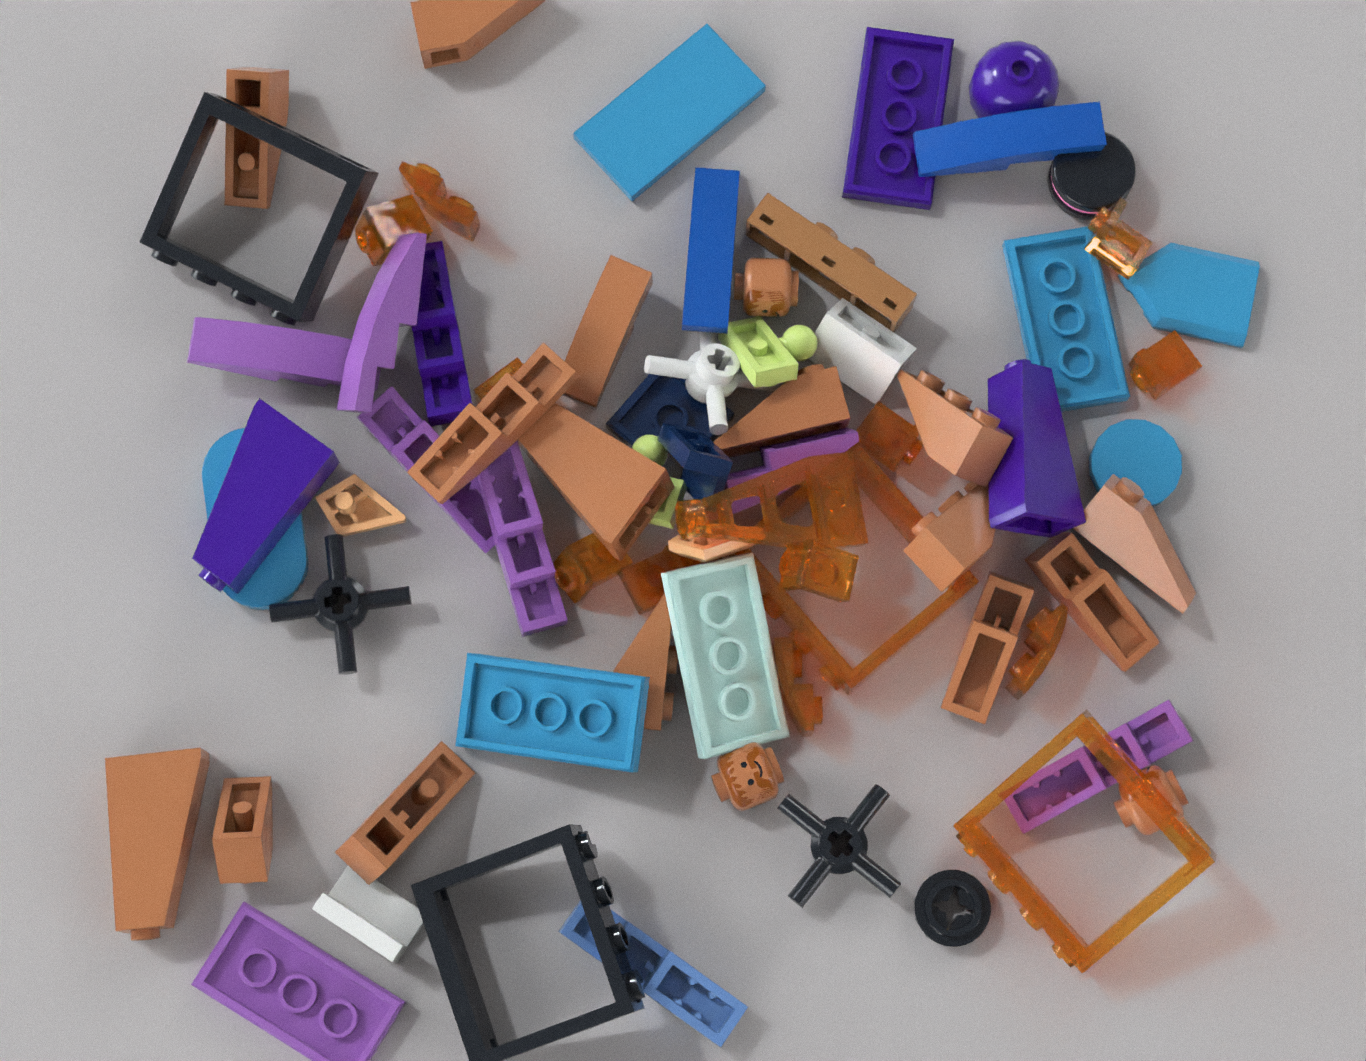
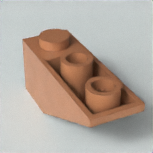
M419 0L410 2L424 68L428 69L468 61L540 6L545 0Z
M900 369L897 376L927 456L955 476L987 487L1013 440L1012 436L998 428L1001 420L979 407H976L974 411L970 409L973 401L953 389L948 388L947 391H944L942 388L945 382L937 376L921 370L919 375L916 376Z
M970 481L964 487V490L967 492L965 496L959 490L956 491L938 508L941 512L940 516L937 517L931 511L911 529L916 537L903 551L941 592L965 574L992 547L996 529H992L989 522V483L987 487Z
M665 593L613 670V672L650 677L644 729L658 731L662 729V720L672 721L674 693L665 692L667 673L676 674L678 663L676 646L670 645L672 626Z

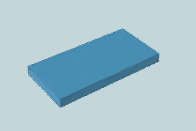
M705 24L573 133V137L630 201L633 202L765 92L766 85L708 24Z
M1092 226L1004 240L1002 248L1026 359L1030 360L1032 364L1052 368L1061 412L1127 401L1130 398V393Z
M467 653L455 746L632 773L638 772L650 677Z

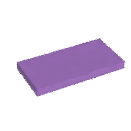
M244 901L191 984L312 1061H371L406 1004V1001Z

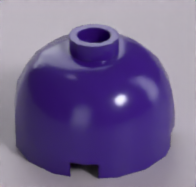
M1023 41L1003 42L990 48L975 65L968 87L970 104L978 118L1054 106L1059 92L1057 68L1050 56L1036 45Z

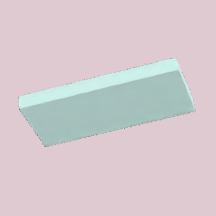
M739 554L661 573L698 758L708 759L727 754L752 742L764 744L790 737L754 554Z

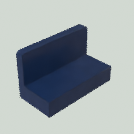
M663 423L657 440L683 467L680 479L685 481L686 491L705 511L715 513L733 461L705 433Z

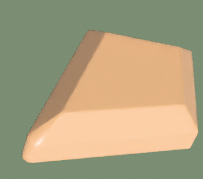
M355 474L315 497L336 534H341L343 537L406 522V517L403 513Z
M694 516L690 519V528L668 540L669 551L682 557L708 563L757 544L764 539L763 528L709 524L707 516Z

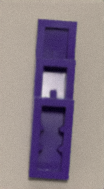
M442 241L426 243L417 324L416 326H411L427 417L431 427L452 423L469 403L473 404Z

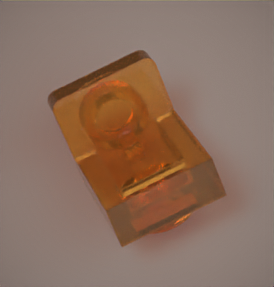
M1120 197L1110 210L1103 206L1092 219L1087 229L1093 232L1084 250L1129 280L1137 271L1153 242L1119 219L1128 202Z
M591 533L566 546L553 562L556 571L555 579L557 584L568 594L574 603L583 600L593 588L625 572L632 565L633 561L627 553L621 561L613 557L595 534Z

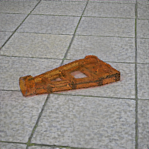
M852 451L808 456L706 498L678 501L675 509L676 525L682 539L705 537L816 552L859 547L869 543ZM795 485H803L807 488L813 523L810 526L788 525L779 519L775 497L780 491ZM752 496L760 497L764 526H737L734 523L731 504L736 500Z

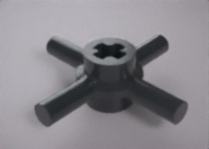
M332 534L324 537L328 580L324 581L317 588L313 599L269 604V613L272 623L315 617L324 628L334 632L338 674L349 675L357 673L353 629L357 628L364 621L368 610L411 605L412 599L409 586L366 592L359 582L347 577L343 535ZM344 595L351 603L345 604L343 607L344 612L338 614L330 606L338 603V596Z
M875 784L849 818L832 817L823 821L790 794L778 806L777 809L812 836L810 848L815 861L788 894V897L797 905L803 908L829 873L840 875L855 870L889 898L901 885L900 881L867 856L868 841L864 829L890 797V794L881 786ZM840 834H843L849 839L846 844V848L851 852L849 856L846 857L841 852L838 857H835L829 852L832 843L827 838L830 835L837 839Z

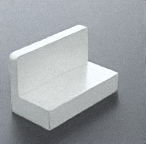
M842 298L825 314L815 331L818 345L815 353L809 360L815 364L824 365V369L836 366L841 382L870 402L877 404L900 369L902 370L910 361L917 348Z
M349 866L346 867L330 893H322L312 908L394 963L399 962L423 925L418 907L377 880L368 885Z

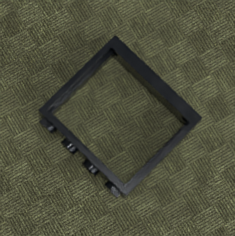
M204 92L140 239V243L152 248L151 256L165 264L176 267L178 262L192 268L191 276L203 283L216 286L217 282H220L232 288L230 295L243 303L256 306L258 301L272 308L270 315L281 322L295 326L296 321H313L379 173L221 95ZM218 120H222L346 181L294 300L168 238Z
M569 824L411 885L469 1061H504L645 1009L642 998H645L641 986L643 979L637 969L631 970L626 951L630 950L627 933L620 922L615 924L609 906L614 903L611 887L604 876L599 878L593 859L598 857L596 844L591 843L588 831L583 832L581 825ZM562 846L616 1002L498 1045L446 889Z

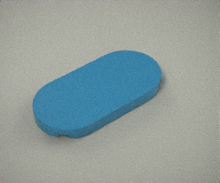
M245 428L231 431L219 438L211 446L204 459L202 482L207 520ZM302 512L238 594L225 586L223 591L232 600L250 609L267 610L269 609V604L287 602L294 596V593L303 584L307 576L309 565Z

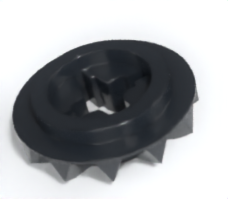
M944 870L933 874L922 883L914 900L915 920L927 938L947 947L963 946L976 940L986 929L991 915V903L985 887L977 878L960 870ZM954 888H957L958 905L965 907V910L972 911V914L965 913L964 915L955 916L954 921L950 924V929H948L946 912L939 910V907L932 906V903L947 902L950 895L953 894Z

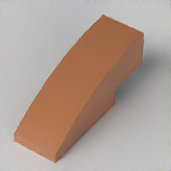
M610 255L565 359V362L580 375L564 393L565 395L597 408L634 330V322L652 287V272Z
M1063 532L1049 538L1024 559L1062 608L1121 671L1126 672L1160 643L1107 570L1097 567L1072 532Z
M989 571L941 704L942 709L982 724L986 723L1016 645L1019 630L1034 594L1033 586Z

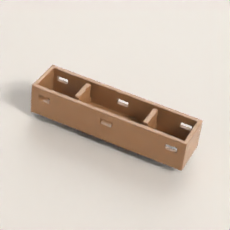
M770 193L764 196L747 219L745 233L747 237L779 259L788 260L792 268L839 300L844 298L895 333L913 308L917 294L875 266V260L867 252L857 247L850 249L838 240V235L830 227L821 222L812 223ZM759 231H761L762 233H764L765 235H767V236L770 237V238H769V239L766 238L765 236H763L762 234H760ZM821 272L822 274H824L825 276H827L830 280L826 279L825 277H823V276L820 275L819 273ZM880 314L887 317L889 320H891V322L880 316Z

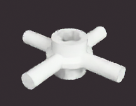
M698 332L700 351L695 352L688 361L648 355L644 365L645 373L686 379L685 386L688 393L695 400L707 404L709 430L714 435H721L728 431L724 397L731 395L736 387L774 392L779 388V383L771 387L762 386L755 388L742 370L739 369L740 362L735 352L725 345L718 344L717 333Z

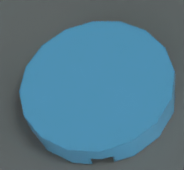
M1126 419L1109 426L1097 438L1089 456V476L1097 492H1099L1112 474H1115L1120 479L1122 477L1128 478L1143 490V497L1150 501L1152 507L1161 504L1176 489L1182 474V455L1174 438L1161 426L1147 420Z

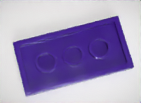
M873 27L866 28L842 198L925 210L931 209L936 176L919 177L913 134L916 131L943 125L954 39Z

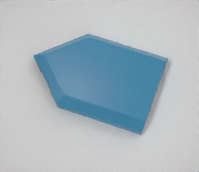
M1169 243L1117 276L1127 292H1131L1143 309V315L1153 329L1240 348L1244 346L1260 269L1258 261Z

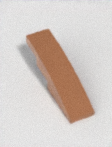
M543 342L513 376L506 373L476 407L469 403L407 473L434 499L443 504L511 447L552 407L580 375Z

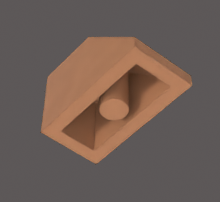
M271 776L224 778L212 837L220 884L268 882L273 853Z

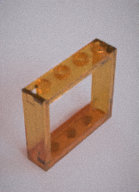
M857 442L753 527L763 528V536L766 539L846 472L909 544L916 537L911 529L923 516ZM761 540L760 542H758L757 544L753 545L748 549L730 554L728 556L731 557L744 553H753L751 550L755 548L763 540ZM754 554L766 613L774 620L779 617L784 620L792 630L788 633V637L796 648L805 656L811 652L822 665L818 672L825 682H829L836 691L842 688L847 695L851 694L974 591L979 583V580L968 570L951 584L946 592L852 669Z
M1087 709L953 825L959 832L956 837L965 846L963 848L964 851L973 858L977 855L980 856L991 869L987 872V875L992 883L1002 893L1007 894L1011 892L1023 905L1019 911L1026 922L1036 931L1043 928L1055 942L1051 947L1059 959L1063 958L1070 968L1075 965L1082 974L1210 867L1217 857L1212 848L1162 795L1152 781ZM1076 737L1084 743L1187 859L1184 864L1089 944L1081 938L980 823L986 815Z

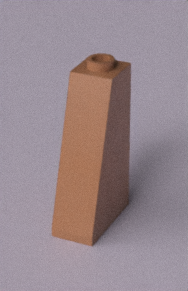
M554 403L517 440L519 447L613 557L620 561L675 488L666 468L557 403Z
M202 748L105 758L115 930L117 932L130 933L131 941L160 938L161 929L174 928L210 764L209 753Z

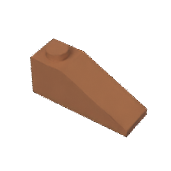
M259 67L227 69L226 98L286 127L289 107V70ZM226 123L224 205L269 209L281 149Z
M815 364L800 369L796 380L786 381L728 429L726 433L716 439L714 443L729 458L760 451V447L848 427L850 414L837 367L824 369V365Z
M1112 474L1084 509L1086 523L1073 529L1183 614L1192 602L1196 592L1150 501L1143 497V490L1135 482L1125 477L1120 479L1115 474Z
M441 741L365 819L335 853L370 885L397 860L473 777L475 772Z

